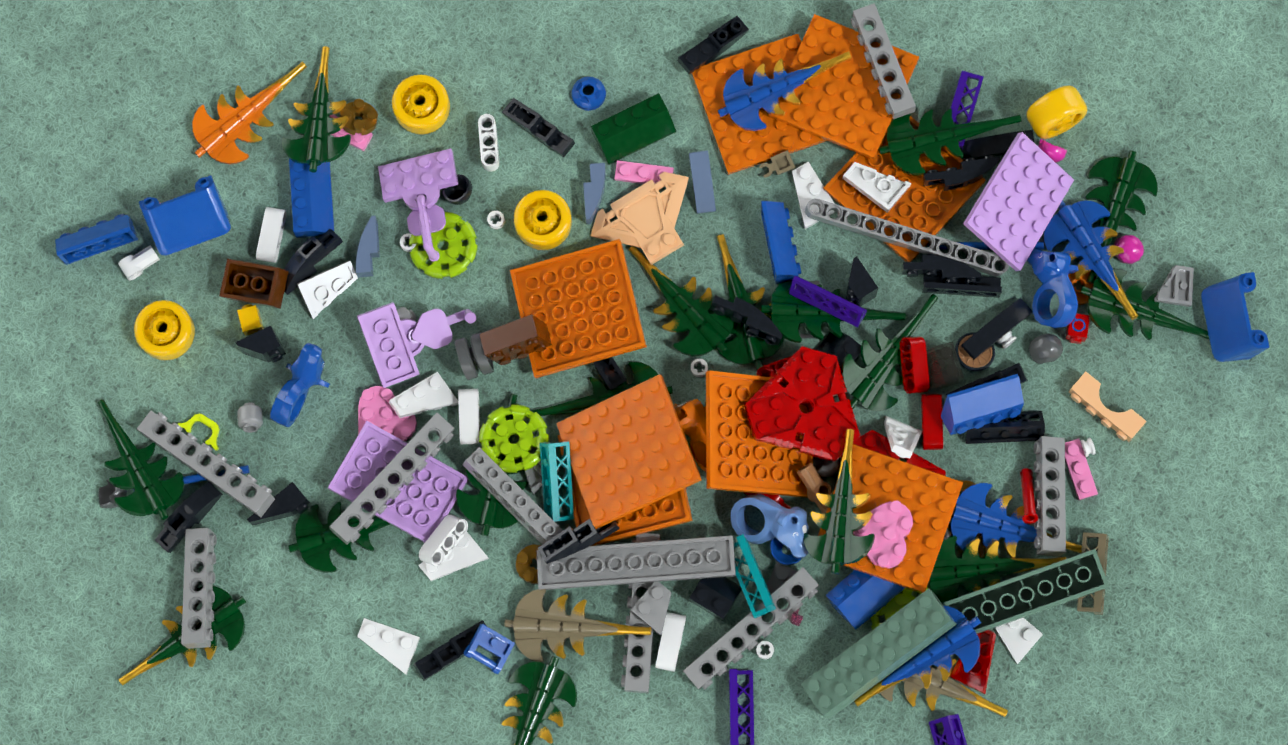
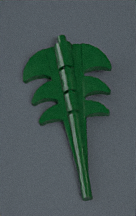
M931 109L922 116L918 129L914 130L910 124V113L892 120L887 130L888 145L879 147L880 154L890 153L893 163L904 173L924 175L926 172L919 161L921 154L924 153L931 162L945 166L946 161L941 155L942 147L946 146L952 155L963 158L959 141L1002 126L1022 122L1021 115L955 125L952 119V109H948L942 116L941 126L937 127L933 122V110Z
M1130 150L1128 156L1124 158L1108 157L1100 160L1087 175L1088 179H1101L1108 183V186L1097 187L1085 196L1086 200L1102 202L1104 207L1110 212V216L1098 219L1101 221L1100 227H1108L1116 231L1118 226H1122L1136 231L1137 227L1134 220L1125 211L1134 210L1144 216L1146 215L1143 201L1134 192L1142 190L1152 194L1154 197L1157 196L1158 183L1155 174L1149 167L1135 160L1137 154L1135 151ZM1113 237L1106 239L1101 246H1109ZM1093 270L1090 271L1087 279L1089 284H1093L1097 276Z
M1113 269L1121 285L1127 271ZM1099 277L1094 281L1092 288L1085 286L1081 288L1080 293L1088 296L1087 309L1091 321L1097 328L1107 334L1111 333L1112 316L1118 315L1120 328L1129 337L1133 336V324L1138 320L1140 321L1141 332L1147 340L1152 338L1153 325L1209 339L1207 330L1159 309V302H1154L1158 292L1152 294L1146 302L1143 301L1142 291L1147 285L1146 282L1135 283L1124 292L1138 314V317L1134 320L1130 318L1122 304Z
M792 280L781 283L774 290L770 306H761V312L770 313L771 321L783 335L782 337L788 341L801 343L802 338L798 331L800 323H804L808 333L819 340L824 338L821 331L822 322H826L828 329L833 335L838 338L842 337L840 322L843 320L790 295L789 291ZM836 289L831 293L839 296L840 289ZM866 309L867 313L863 320H905L906 313Z
M932 294L922 308L891 340L885 336L880 328H877L875 338L880 349L879 352H875L867 340L862 341L861 358L865 364L864 368L859 367L854 362L851 354L845 356L841 365V374L847 392L850 394L852 409L857 404H860L870 411H884L890 409L898 402L897 398L891 397L885 391L883 385L884 383L892 386L903 384V377L895 370V365L901 366L900 341L904 337H913L925 315L938 300L936 295Z
M629 362L628 365L632 369L634 376L631 384L625 381L613 390H606L601 381L590 377L593 395L548 408L530 411L537 412L540 416L579 413L657 376L658 373L647 364ZM672 386L667 387L669 394H673Z
M510 394L508 407L516 404L518 395ZM513 414L506 415V421L512 420ZM512 435L509 437L510 443L512 441ZM500 454L498 459L504 460L506 456ZM466 469V475L470 484L480 492L479 495H469L457 489L456 501L463 516L470 522L482 526V536H488L490 528L503 529L516 524L518 520ZM526 481L515 482L522 490L528 484Z
M104 399L98 401L97 404L107 420L121 456L115 460L105 461L104 466L115 471H127L122 476L109 478V482L120 489H134V492L128 496L116 497L114 499L115 503L120 509L130 515L146 516L159 514L162 520L167 519L168 514L165 510L178 502L183 493L184 480L182 473L178 472L174 477L167 480H159L166 471L167 456H164L155 463H147L146 461L155 452L156 444L152 443L138 450L116 421Z
M337 502L329 511L327 524L320 522L318 517L319 506L315 504L306 509L299 517L295 529L297 543L288 545L289 551L291 553L300 550L304 562L315 571L323 573L336 572L337 568L330 559L331 550L335 549L345 559L357 560L351 548L352 542L346 545L330 530V526L341 515V502ZM376 515L372 518L374 522L367 529L363 528L359 532L361 536L356 540L362 548L372 552L374 547L370 543L369 533L390 525V523ZM351 518L348 521V525L350 527H357L359 521Z

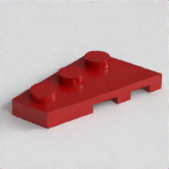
M990 630L977 634L980 640V656L975 666L966 673L963 663L959 658L949 676L951 679L983 694H986L996 634Z

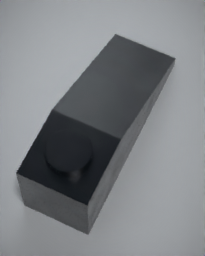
M291 482L274 496L275 500L262 517L254 513L247 520L253 526L294 516L297 513H303L308 508L307 505L310 502L297 486Z

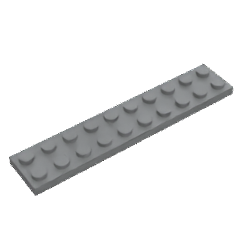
M733 536L589 546L548 564L545 563L539 550H537L538 589L553 590L736 576Z

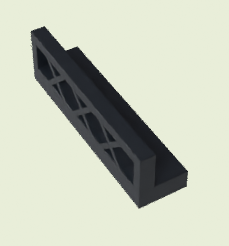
M923 275L922 293L1000 298L1002 293L1001 278L981 276L980 282H977V284L966 285L965 282H957V284L941 282V275L937 277H926V275Z
M1042 411L1021 412L1014 418L1008 417L998 423H989L978 429H969L965 433L966 444L1037 441L1042 436H1045ZM1038 418L1039 421H1031L1029 419ZM1010 419H1016L1018 421L1012 422L1010 421Z

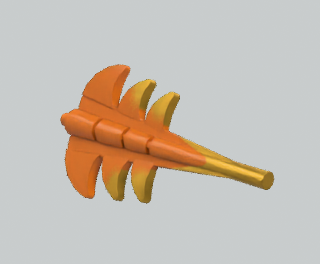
M301 62L288 74L252 98L247 97L238 85L235 91L237 108L231 107L226 102L224 95L221 94L217 104L219 120L212 119L207 114L205 106L201 105L192 121L194 137L201 146L194 153L199 158L207 153L214 160L224 164H236L248 159L249 155L239 150L235 140L238 138L247 143L262 141V137L251 130L250 124L253 122L260 127H272L274 125L273 122L263 115L262 111L307 66Z

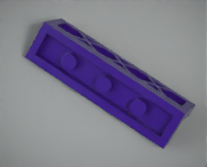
M961 71L950 108L952 109V119L955 125L959 124L956 116L962 112L967 117V121L964 123L971 122L984 76ZM967 79L977 80V87L970 90L966 84ZM969 95L973 102L971 105L964 107L961 99ZM965 139L959 142L960 148H963Z
M795 276L792 280L789 291L790 295L857 328L867 313L866 309L800 277Z
M729 669L730 745H739L738 738L744 732L750 737V745H754L753 670ZM737 675H749V683L744 689L737 683ZM743 692L750 700V703L745 708L738 703V697ZM749 706H750V714L746 711V709H747ZM743 712L750 718V723L745 728L738 723V717ZM749 726H750V734L746 731ZM738 727H740V728L742 729V731H741L739 734H738Z
M959 714L929 721L935 745H943L944 742L948 745H967ZM942 722L944 727L943 734L938 732L936 724Z

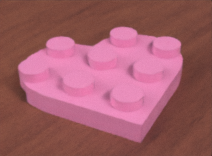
M382 386L370 387L362 392L359 400L358 435L366 421H369L406 442L416 432V417L412 415L399 418L389 404V400L395 397L393 392Z
M899 501L887 502L870 511L873 515L865 527L853 531L854 536L875 535L874 543L867 557L874 565L881 568L890 569L896 567L903 561L906 554L904 538L910 533L913 526V517L910 510Z

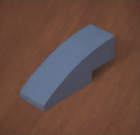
M708 151L689 153L697 214L714 212L716 207Z
M605 163L590 164L591 182L583 183L586 224H591L602 201L606 181Z
M371 216L359 242L356 257V274L358 278L373 276L372 258L380 257L378 220L376 216Z

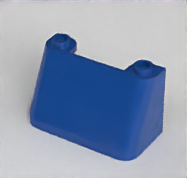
M211 175L200 178L196 182V191L169 201L159 203L158 199L153 197L139 201L141 211L159 254L170 255L222 236L230 231L231 224L226 207Z
M1254 272L1244 273L1205 288L1201 293L1212 354L1219 362L1248 360L1270 348L1268 337L1263 331L1251 330L1244 293H1249L1256 287Z

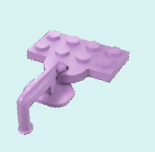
M452 149L378 166L384 202L403 199L405 204L410 209H413L407 217L408 229L414 236L422 235L424 249L429 259L433 262L439 259L440 254L433 248L431 233L442 230L446 225L445 212L435 203L440 196V189L458 185Z
M393 302L357 315L383 388L420 375L414 356L419 354L425 345L433 349L448 345L453 337L449 325L462 320H466L468 323L476 321V315L470 309H465L446 316L441 309H432L422 313L418 322L411 319L400 320Z

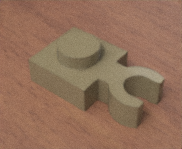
M788 150L771 157L772 163H762L759 166L760 168L765 166L769 168V172L764 174V177H769L775 170L777 175H780L795 168Z

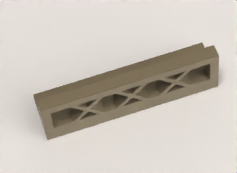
M1083 532L1081 554L1085 553L1086 549L1090 551L1087 546V538H1098V546L1094 549L1097 551L1106 576L1108 535ZM1105 589L1095 592L1094 596L1090 594L1094 599L1093 608L1082 607L1083 599L1086 596L1078 598V612H1093L1095 615H1103Z

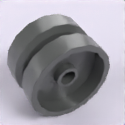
M482 332L471 335V345L465 337L455 340L458 359L467 380L478 377V367L484 375L494 372L493 361L484 355L479 335Z

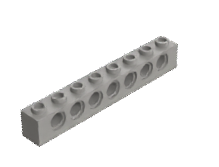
M153 411L148 413L137 428L142 435L259 517L264 515L275 500L271 495L272 490L265 485L261 487L257 485V480L251 475L244 476L241 473L242 469L235 464L231 466L227 464V459L221 454L214 455L211 453L212 449L208 445L197 443V438L189 432L187 434L181 432L182 428L175 422L172 424L168 423V418L162 413L158 412L156 414ZM162 428H166L163 434H159ZM181 438L180 442L174 445V441ZM196 448L194 454L188 455L191 449ZM211 459L208 465L203 466L205 460ZM226 469L224 475L218 476L219 471ZM236 480H241L238 486L233 487V483ZM256 490L254 496L248 497L250 491Z
M436 413L333 522L330 530L346 545L350 542L354 543L361 536L359 532L363 528L367 529L374 522L372 518L377 513L380 515L388 507L386 503L390 499L394 500L401 493L399 489L404 484L408 486L414 479L412 475L417 470L421 472L428 464L426 460L430 456L434 458L441 450L439 446L443 442L447 444L454 436L452 434L454 427L440 414ZM436 433L439 439L435 442L430 441L428 435ZM422 447L426 453L419 456L415 453V449ZM404 461H409L413 467L410 470H405L401 464ZM395 475L399 478V482L391 484L388 478ZM383 490L386 496L379 499L375 496V492ZM364 504H370L373 509L371 512L365 513L361 507ZM349 519H357L359 525L357 527H350L348 525Z
M644 533L636 535V538H632V543L660 541V534ZM654 582L629 584V588L632 589V596H628L627 608L632 609L640 598L636 595L639 589L648 590ZM630 611V616H626V625L650 627L632 611ZM653 629L651 635H643L642 637H636L634 634L625 635L624 647H628L627 655H623V667H626V675H622L621 687H625V692L649 694ZM636 647L642 648V656H633V649ZM639 667L642 673L640 676L634 677L630 673L631 669Z
M804 567L801 568L771 594L776 607L775 610L771 611L773 614L771 622H764L762 616L754 618L752 612H750L683 672L699 690L701 688L707 689L713 683L712 678L716 675L722 676L728 670L726 666L731 662L737 663L743 657L741 653L746 649L752 650L758 644L756 640L761 636L767 637L773 631L771 627L776 623L782 624L788 618L786 614L791 610L797 611L803 605L802 601L806 597L811 599L818 592V583ZM801 586L803 594L798 597L792 594L793 587ZM786 599L788 607L783 610L777 607L778 600ZM762 602L759 606L755 608V610L757 612L766 607ZM752 624L758 627L757 634L753 636L747 633L748 626ZM737 637L743 640L742 647L738 649L732 646L733 639ZM721 650L728 653L727 660L723 662L717 659V654ZM706 663L713 666L712 673L708 675L702 672V667Z

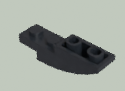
M736 16L711 32L705 40L679 56L677 61L688 74H691L701 66L709 64L729 49L749 29Z
M990 155L978 160L967 158L961 162L960 169L958 170L956 167L948 168L946 171L941 172L929 170L927 173H924L923 184L924 186L943 184L944 191L965 187L990 174L998 167L1000 157L994 158V156Z
M329 229L318 239L313 236L310 237L296 251L284 268V270L289 271L284 291L287 295L298 287L297 283L310 278L317 271L314 265L343 242L340 236Z
M922 255L921 262H903L902 275H907V277H918V275L937 277L941 275V282L951 284L965 282L966 285H975L981 279V273L974 268L957 260L942 256Z
M715 295L710 310L719 316L724 315L736 323L745 324L743 331L750 337H758L769 345L779 346L783 335L763 312L738 297L732 303Z
M211 482L201 486L163 523L164 529L155 538V541L166 552L171 553L185 536L186 529H191L195 523L199 524L223 494Z

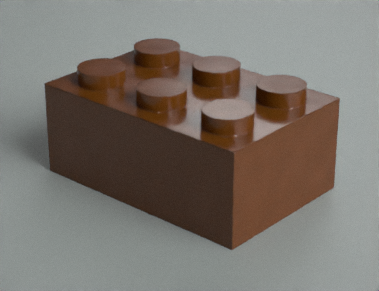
M227 259L219 296L229 300L281 309L289 271L278 267Z
M533 314L479 334L484 355L499 365L509 364L511 360L516 358H525L532 352L544 351L546 347L552 345L547 324Z

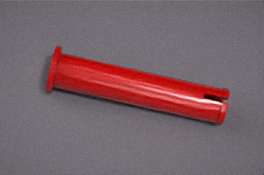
M1025 468L1020 471L1024 508L1022 519L1025 523L1032 524L1038 521L1035 509L1033 471Z

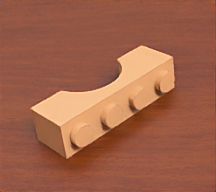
M1085 371L1070 389V397L1079 404L1081 402L1085 405V409L1092 416L1097 415L1105 427L1114 429L1117 432L1116 435L1121 440L1130 442L1147 421L1132 409L1125 412H1113L1107 409L1099 397L1101 383Z

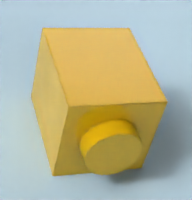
M244 305L241 307L242 309L237 310L242 332L245 336L264 329L259 309L256 305Z

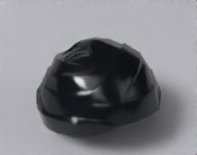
M458 174V185L442 189L444 198L449 203L455 205L467 202L473 188L471 181L466 176Z

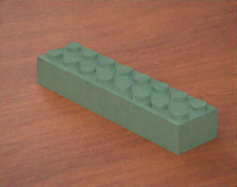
M1096 549L944 602V604L960 611L968 621L977 616L981 623L974 627V630L979 634L1109 588V584Z
M927 589L801 683V685L821 714L830 719L954 627L956 623L934 592Z

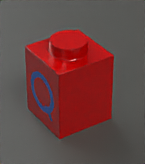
M1076 313L1073 321L1067 325L1065 339L1070 340L1074 344L1085 342L1088 334L1089 315Z

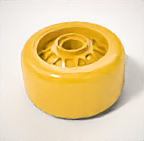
M419 74L410 76L399 83L392 96V109L396 120L405 130L414 134H429L438 130L446 122L450 112V101L445 87L437 79ZM418 101H425L422 105H416Z
M1068 85L1052 90L1039 98L1029 107L1026 116L1035 134L1041 139H1049L1068 131L1078 124L1087 114V105L1078 90Z
M537 190L525 195L517 204L514 212V225L519 238L527 246L537 250H549L559 246L566 240L571 230L572 217L568 204L560 195L549 190ZM540 216H547V219L543 222L537 220Z
M159 300L148 304L140 311L135 320L134 334L139 346L149 356L158 360H173L182 356L191 347L195 336V327L191 316L181 305L168 300ZM167 325L165 332H159L162 326Z

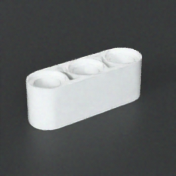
M483 114L478 120L481 161L483 168L492 172L499 167L497 126L492 115ZM485 122L492 123L489 128L483 127ZM487 140L494 141L491 146L484 145ZM488 158H494L495 162L493 164H487L486 160Z
M266 207L256 251V260L277 262L286 221V210Z
M459 389L460 444H480L478 389Z
M447 515L419 551L420 560L433 566H440L467 532V521L454 515Z
M667 612L655 668L675 672L686 621L685 615Z

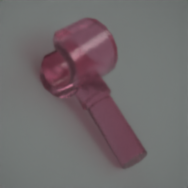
M799 609L793 612L790 620L796 626H800L804 617L798 614Z

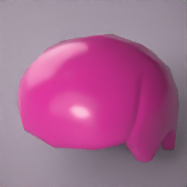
M1040 139L1038 147L1055 163L1065 158L1066 149Z
M1123 235L1117 238L1113 244L1124 249V253L1116 255L1121 263L1133 264L1139 261L1144 254L1142 242L1133 235Z

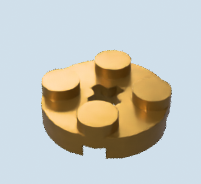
M356 99L354 102L347 103L340 111V117L348 116L349 118L343 127L349 134L362 133L361 135H367L376 128L378 113L373 106L362 99ZM360 116L362 117V120H355V117Z
M537 544L523 548L518 553L516 559V570L519 576L532 584H538V570L530 567L533 559L537 561V550L541 546Z

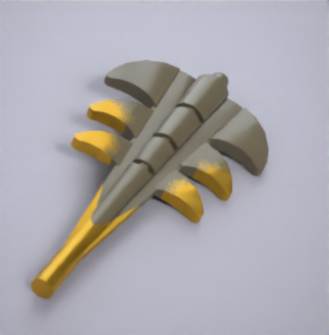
M537 589L526 594L516 607L514 620L505 619V627L513 628L515 642L519 650L526 657L536 662L544 661L541 653V644L546 639L550 649L557 656L565 659L564 642L566 638H570L573 649L583 656L585 655L584 637L625 634L651 635L652 632L651 627L628 626L585 618L586 599L580 601L573 608L571 616L567 615L565 611V604L568 599L567 594L557 598L550 606L549 611L546 612L543 608V598L546 589Z
M952 659L953 667V665L956 663V659ZM930 666L932 680L928 689L924 687V683L917 673L902 681L904 682L905 696L913 707L916 705L915 700L918 692L924 688L926 689V701L931 711L935 710L936 700L942 694L988 709L1003 717L1008 712L1007 709L986 700L950 677L947 681H943L938 667L935 669ZM896 684L880 692V694L888 701H892L893 690Z

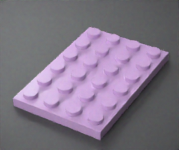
M1023 132L1018 133L963 224L1015 271H1021L1074 179Z
M366 421L328 489L353 502L408 443ZM415 449L417 455L422 456L425 454L421 450ZM431 456L426 460L428 464L421 472L417 470L412 475L414 479L408 486L404 484L399 489L401 493L394 500L390 499L386 503L388 507L380 515L376 514L377 517L424 543L451 511L456 502L457 489L462 491L468 481L467 476ZM404 461L401 464L405 470H410L413 467L409 461ZM392 475L388 478V481L391 484H397L399 478ZM377 490L375 496L382 499L386 496V493L383 490ZM364 504L361 507L368 512H371L373 509L370 504Z

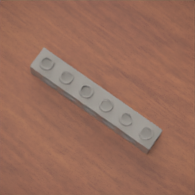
M875 3L854 10L851 23L853 28H857L859 35H857L858 41L861 46L864 45L866 52H864L866 61L867 63L871 62L873 67L871 73L874 80L879 82L878 91L881 97H885L887 102L885 108L888 115L891 114L893 119L915 112L916 105ZM866 25H871L873 29L867 31L863 27ZM872 42H878L880 46L878 48H874L870 44ZM879 59H885L887 63L885 65H880L877 61ZM886 76H891L894 78V80L892 82H887L884 80V78ZM898 93L901 98L893 99L891 95Z
M1042 436L1034 444V454H1036V461L1034 463V472L1036 473V480L1034 482V491H1036L1035 509L1038 515V521L1034 523V528L1037 529L1034 547L1037 549V555L1060 557L1066 552L1065 438ZM1045 455H1048L1052 462L1048 461ZM1046 474L1051 476L1052 481L1046 478ZM1046 493L1052 496V500L1047 498ZM1046 511L1051 513L1052 519L1047 517ZM1046 530L1052 533V538L1046 534Z
M480 447L462 464L542 545L563 531Z
M209 528L186 529L181 644L188 649L211 647V641L213 640V630L211 629V622L214 621L212 603L215 600L213 564L216 563L214 545L217 543L216 534ZM204 546L203 552L198 553L199 549ZM204 565L203 570L198 572V568ZM203 584V588L197 592L198 586ZM202 603V608L196 611L197 606ZM202 622L200 629L196 630V625Z

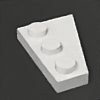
M809 162L792 171L805 229L819 222L809 218L805 213V207L810 200L816 198L835 204L830 195L823 189V184ZM813 204L810 205V210L813 213H818L819 207ZM830 210L828 212L829 216L835 213L836 211Z
M856 162L853 163L842 177V179L887 213L912 184L907 181L897 180L891 175L887 176L878 173L877 170Z
M350 260L297 283L312 319L358 279Z
M438 372L389 400V404L399 418L459 404L457 398Z
M886 416L884 426L891 451L895 452L899 457L910 459L922 431Z
M466 532L440 566H433L426 562H422L418 566L433 581L489 558L469 533Z
M364 618L357 636L407 675L420 637Z
M1024 618L995 628L1017 664L1043 635Z

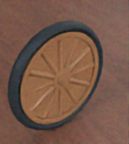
M976 332L966 333L958 339L955 345L957 361L962 367L970 371H982L988 368L995 358L994 345L973 360L961 345Z

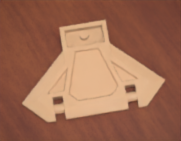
M663 172L659 175L661 178L659 182L654 183L651 179L611 203L612 210L605 213L604 209H601L597 212L591 237L608 241L620 239L622 244L642 248L651 265L681 248L684 244L675 230V225L689 177ZM664 187L667 188V189L664 190L663 192H661V193L659 192L660 189H662V188H664ZM617 216L618 219L614 220L613 222L610 221V219Z

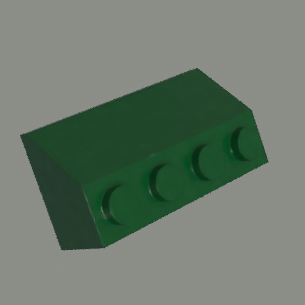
M659 93L591 126L592 134L608 165L676 132L669 111Z

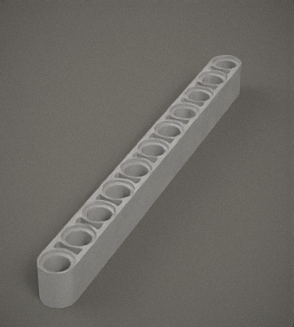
M812 199L805 207V213L811 219L925 255L954 259L979 272L992 276H1001L1009 268V265L996 254L821 199ZM810 205H817L819 212L813 213L810 210ZM830 210L836 211L838 218H830L828 212ZM853 216L856 219V224H849L847 217ZM865 223H873L874 230H868ZM884 228H890L893 235H885ZM902 234H909L911 236V241H904L902 238ZM921 239H926L929 242L928 248L921 245ZM940 245L947 247L948 252L946 254L940 252ZM958 251L965 252L966 259H960L957 254ZM977 256L984 259V265H979L976 262ZM995 262L1002 264V271L995 269Z

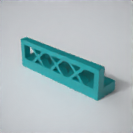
M569 441L541 442L540 459L544 512L554 522L573 520L574 510ZM563 446L564 454L559 459L556 456V447ZM560 465L565 468V474L562 478L557 475V469ZM561 485L566 487V494L563 498L558 494V489ZM563 504L567 507L568 515L560 516L559 509Z
M744 534L736 537L738 542L734 543V549L740 547L743 553L740 559L735 558V561L739 562L738 566L735 562L736 576L754 618H757L775 610L776 607L749 542ZM742 564L748 565L750 569L748 577L741 575L739 572ZM749 581L754 582L757 586L755 594L748 592L746 589ZM756 600H763L766 608L756 612L754 608Z

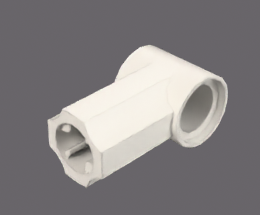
M150 245L134 256L129 255L123 258L118 265L130 281L139 277L143 270L160 259Z

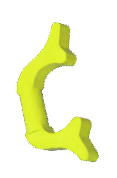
M196 414L187 422L178 423L187 433L191 432L195 422H201L212 429V435L205 441V444L212 445L215 450L219 449L217 437L220 429L219 425L203 414Z

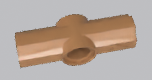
M808 463L801 467L797 474L807 488L809 500L816 502L821 512L825 514L828 507L818 500L816 494L820 491L821 494L830 495L832 494V488L829 483L823 482L813 464Z

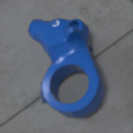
M1033 249L1027 262L1032 266L1035 276L1042 283L1033 298L1032 308L1035 319L1041 325L1053 328L1066 327L1075 318L1078 308L1077 296L1068 274L1079 271L1078 266L1070 264L1071 257L1067 253ZM1057 293L1059 308L1056 315L1052 317L1050 302L1053 295Z
M305 344L300 356L293 365L289 363L286 365V368L292 372V378L280 390L270 413V419L279 425L288 428L295 422L311 386L321 385L328 388L330 383L321 379L325 362L321 357L322 349L317 345Z

